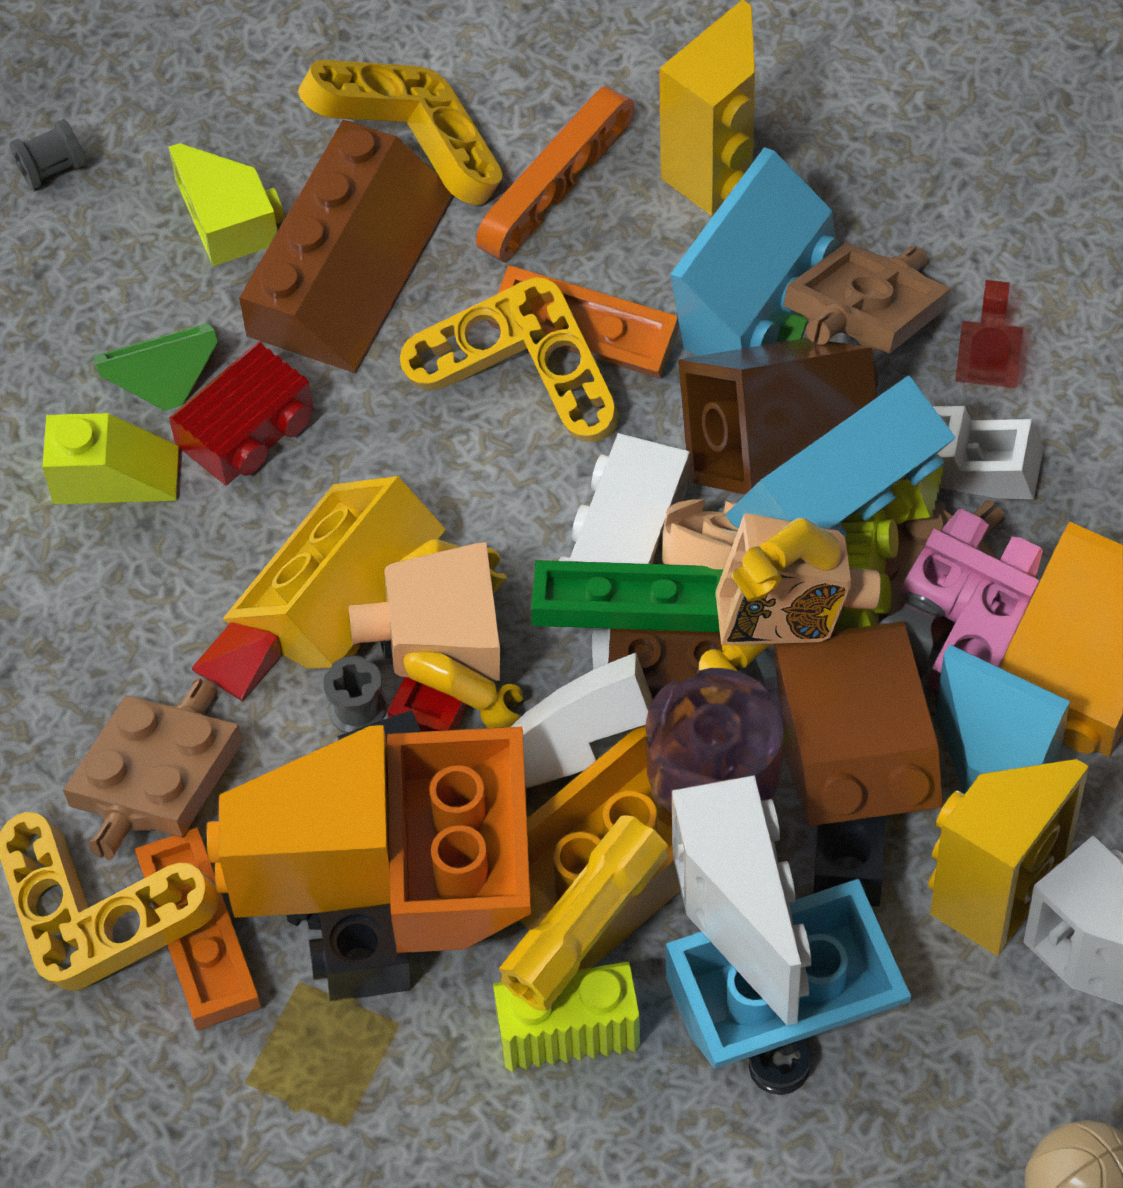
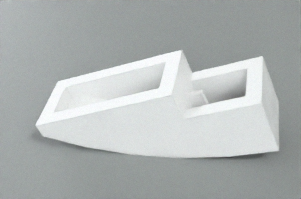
M933 406L956 437L938 453L945 462L942 465L943 476H941L939 488L998 499H1034L1043 446L1032 419L971 420L965 406Z
M636 653L595 668L562 686L527 711L511 726L523 727L526 789L584 771L599 758V739L652 723L653 698Z

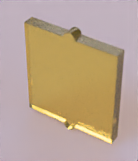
M298 982L250 1071L245 1085L288 1102L289 1109L292 1112H298L302 1108L346 1127L388 1048L399 1023L356 1006L353 997L344 998L343 1000H330L329 994Z

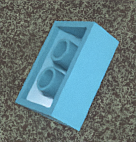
M766 147L762 149L670 273L683 348L698 356L776 343L779 331L790 315L798 314L783 306L787 285L839 248V240L835 237L833 211L774 150Z
M908 375L761 479L725 516L738 529L744 513L791 522L797 518H806L822 528L837 530L845 536L847 532L841 526L842 522L856 512L859 513L864 521H867L896 499L890 490L896 483L907 477L910 483L915 486L945 463L938 453L956 437Z
M859 879L795 900V903H790L793 925L803 923L811 954V966L805 967L809 985V996L799 998L798 1023L787 1026L702 932L666 943V980L690 1038L714 1069L911 1002L909 990Z

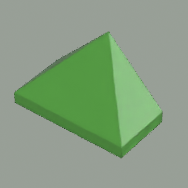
M205 323L93 355L92 357L101 377L166 411L183 405L218 340L212 326L209 323Z

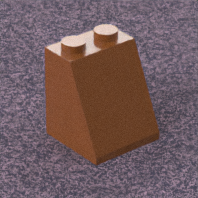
M903 621L835 630L830 638L823 642L781 643L773 645L783 752L787 768L809 826L943 807L938 743L906 626Z

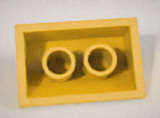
M745 0L738 2L659 68L661 179L712 217L753 163L755 61L752 5Z
M399 476L333 484L222 619L229 624L233 622L271 632L278 637L281 654L306 669L331 668L335 661L347 656H354L361 644H352L349 605L386 602L385 568L392 563L398 562L429 540L439 539L446 529Z
M1078 759L983 773L977 777L965 795L958 790L955 791L942 807L936 820V826L941 829V835L931 855L933 859L937 860V865L927 885L933 891L930 915L996 956H999L1029 915L1034 885L1071 854L1089 766Z

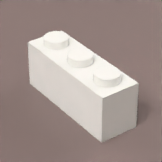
M618 433L610 455L601 454L596 462L591 482V489L595 491L590 506L582 504L577 511L572 529V541H575L576 544L571 557L561 556L559 561L660 564L662 560L663 528L667 509L675 503L684 500L690 483V451Z

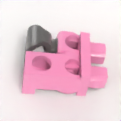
M958 509L943 527L942 531L933 529L925 544V548L920 553L902 585L900 596L904 597L908 602L905 603L899 612L886 617L880 622V624L904 622L921 679L927 669L933 648L931 629L937 617H945L955 622L931 669L927 683L928 687L938 692L943 654L949 644L999 667L1040 581L1036 579L1043 553L1041 547L1021 537L1012 536L1000 560L977 550L989 525L982 518L964 509Z

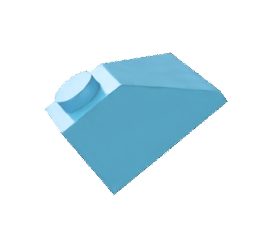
M949 644L943 654L936 718L964 795L980 774L1059 762L1070 701Z

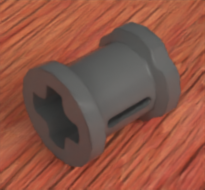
M65 119L56 122L55 129L26 142L20 139L10 142V149L15 163L31 190L41 187V180L71 166L77 170L86 165L80 144Z
M347 656L335 661L331 669L324 676V692L330 702L329 717L333 725L341 732L347 733L383 720L386 714V703L381 694L382 677L378 667L360 656ZM360 693V696L357 698H350L349 696L351 694Z

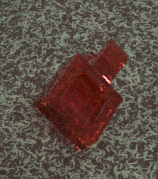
M986 280L981 323L962 321L955 382L1008 388L1017 387L1023 327L1005 325L1010 282Z

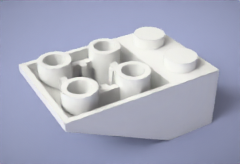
M755 775L672 790V855L686 915L787 1026L797 1024L799 998L809 996V985L805 967L811 966V954L803 923L793 925L790 903H795L794 883L788 861L778 862L774 841L780 840V832L773 800H760Z
M1092 836L1034 885L1023 943L1071 988L1123 1005V853L1116 849H1107L1097 838Z

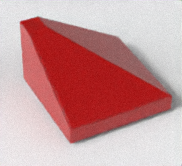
M231 622L193 665L192 671L243 702L281 658L282 654L278 637L269 631Z

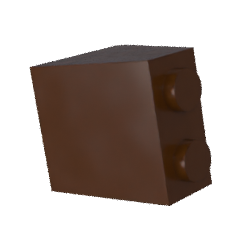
M809 338L678 359L686 451H690V482L746 495L761 479L876 399L878 370L873 361L872 347L831 341L824 345H817L818 340L813 343Z

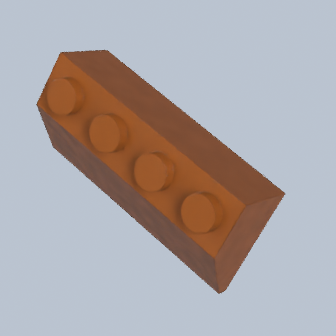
M343 119L239 297L246 336L356 373L454 195L444 186L440 177L397 136Z

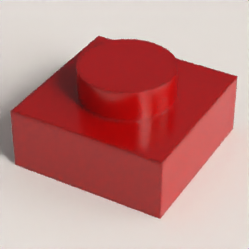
M405 677L387 711V716L389 718L412 710L421 732L456 730L468 705L410 677Z

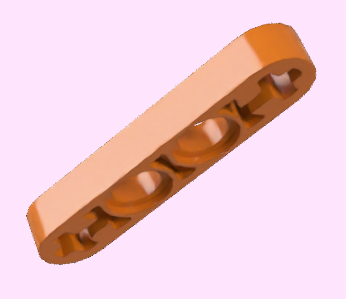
M607 86L600 88L490 208L476 234L477 248L502 262H507L545 220L540 216L552 203L558 205L579 182L575 177L587 164L593 166L630 125L634 114V101Z

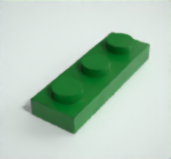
M535 560L531 603L532 626L720 632L715 592L724 569H712L701 565Z

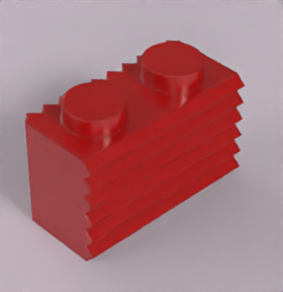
M257 342L169 417L174 442L179 446V449L227 486L240 474L248 476L257 471L265 461L268 450L282 437H294L307 426L314 410L310 383L304 375L301 376L296 369H292L288 362H283L279 355H274L270 348L266 349L262 342Z

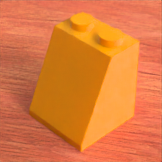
M1069 521L999 668L1070 701L1063 743L1072 750L1084 754L1092 753L1095 750L1110 757L1123 733V545Z
M384 725L368 726L219 795V821L207 822V852L209 863H215L217 893H228L234 918L322 913L390 904L388 759Z

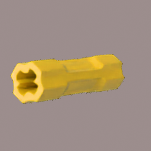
M620 816L591 852L586 867L542 922L527 932L498 968L502 975L500 981L514 996L522 999L534 1009L543 1011L549 1009L578 972L580 962L629 899L639 895L668 858L666 853L668 844L657 831L640 822L635 816Z

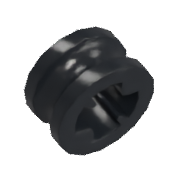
M805 1039L778 1048L783 1056L794 1053L798 1058H792L790 1073L782 1074L776 1066L765 1069L761 1063H768V1051L749 1057L748 1068L751 1079L760 1089L770 1094L784 1095L793 1093L802 1087L809 1077L811 1052Z

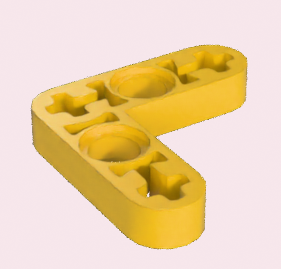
M317 60L311 64L299 86L298 93L303 103L312 111L324 117L407 122L444 186L452 195L467 204L478 206L487 203L502 180L503 173L499 164L452 87L445 78L429 68L411 65Z
M535 277L522 281L430 326L409 338L401 349L400 364L403 372L413 385L425 390L445 388L528 349L561 421L573 437L586 442L600 441L610 436L618 424L619 414L617 405L571 309L558 286L546 278ZM539 295L545 303L554 300V302L547 306V312L557 331L550 332L548 335H545L542 326L534 314L524 316V314L532 309L529 300ZM483 320L494 321L499 324L501 330L497 343L485 350L475 349L470 346L468 335L471 328ZM566 324L569 325L568 329H562ZM455 335L457 344L467 357L459 362L452 351L437 360L439 370L433 374H428L423 367L415 369L423 363L420 355L423 351L431 349L436 356L453 350L447 338ZM536 339H541L537 344L534 342ZM565 345L578 349L581 359L575 371L564 376L556 375L549 371L547 364L552 351ZM591 377H594L593 382H587ZM582 385L594 407L605 405L604 408L597 412L600 422L590 427L583 419L574 422V419L581 415V408L571 390L577 389ZM567 391L564 396L560 397V392Z
M24 812L10 819L0 832V860L34 966L39 975L61 989L77 991L86 988L201 928L211 920L217 911L219 893H217L216 884L213 879L192 864L181 862L169 865L88 908L66 839L58 827L38 813ZM34 834L40 837L33 843L37 861L46 866L38 869L35 861L22 853L30 848L29 838ZM188 884L194 890L187 894L189 904L181 909L176 903L182 899L181 888ZM60 885L63 889V899L58 909L51 915L39 916L37 913V902L42 892L51 886ZM154 901L161 907L154 910L150 903ZM137 911L140 916V925L134 937L123 943H115L113 940V928L118 918L127 912ZM61 933L67 943L78 949L70 955L72 966L66 970L57 965L66 960L63 942L52 934Z

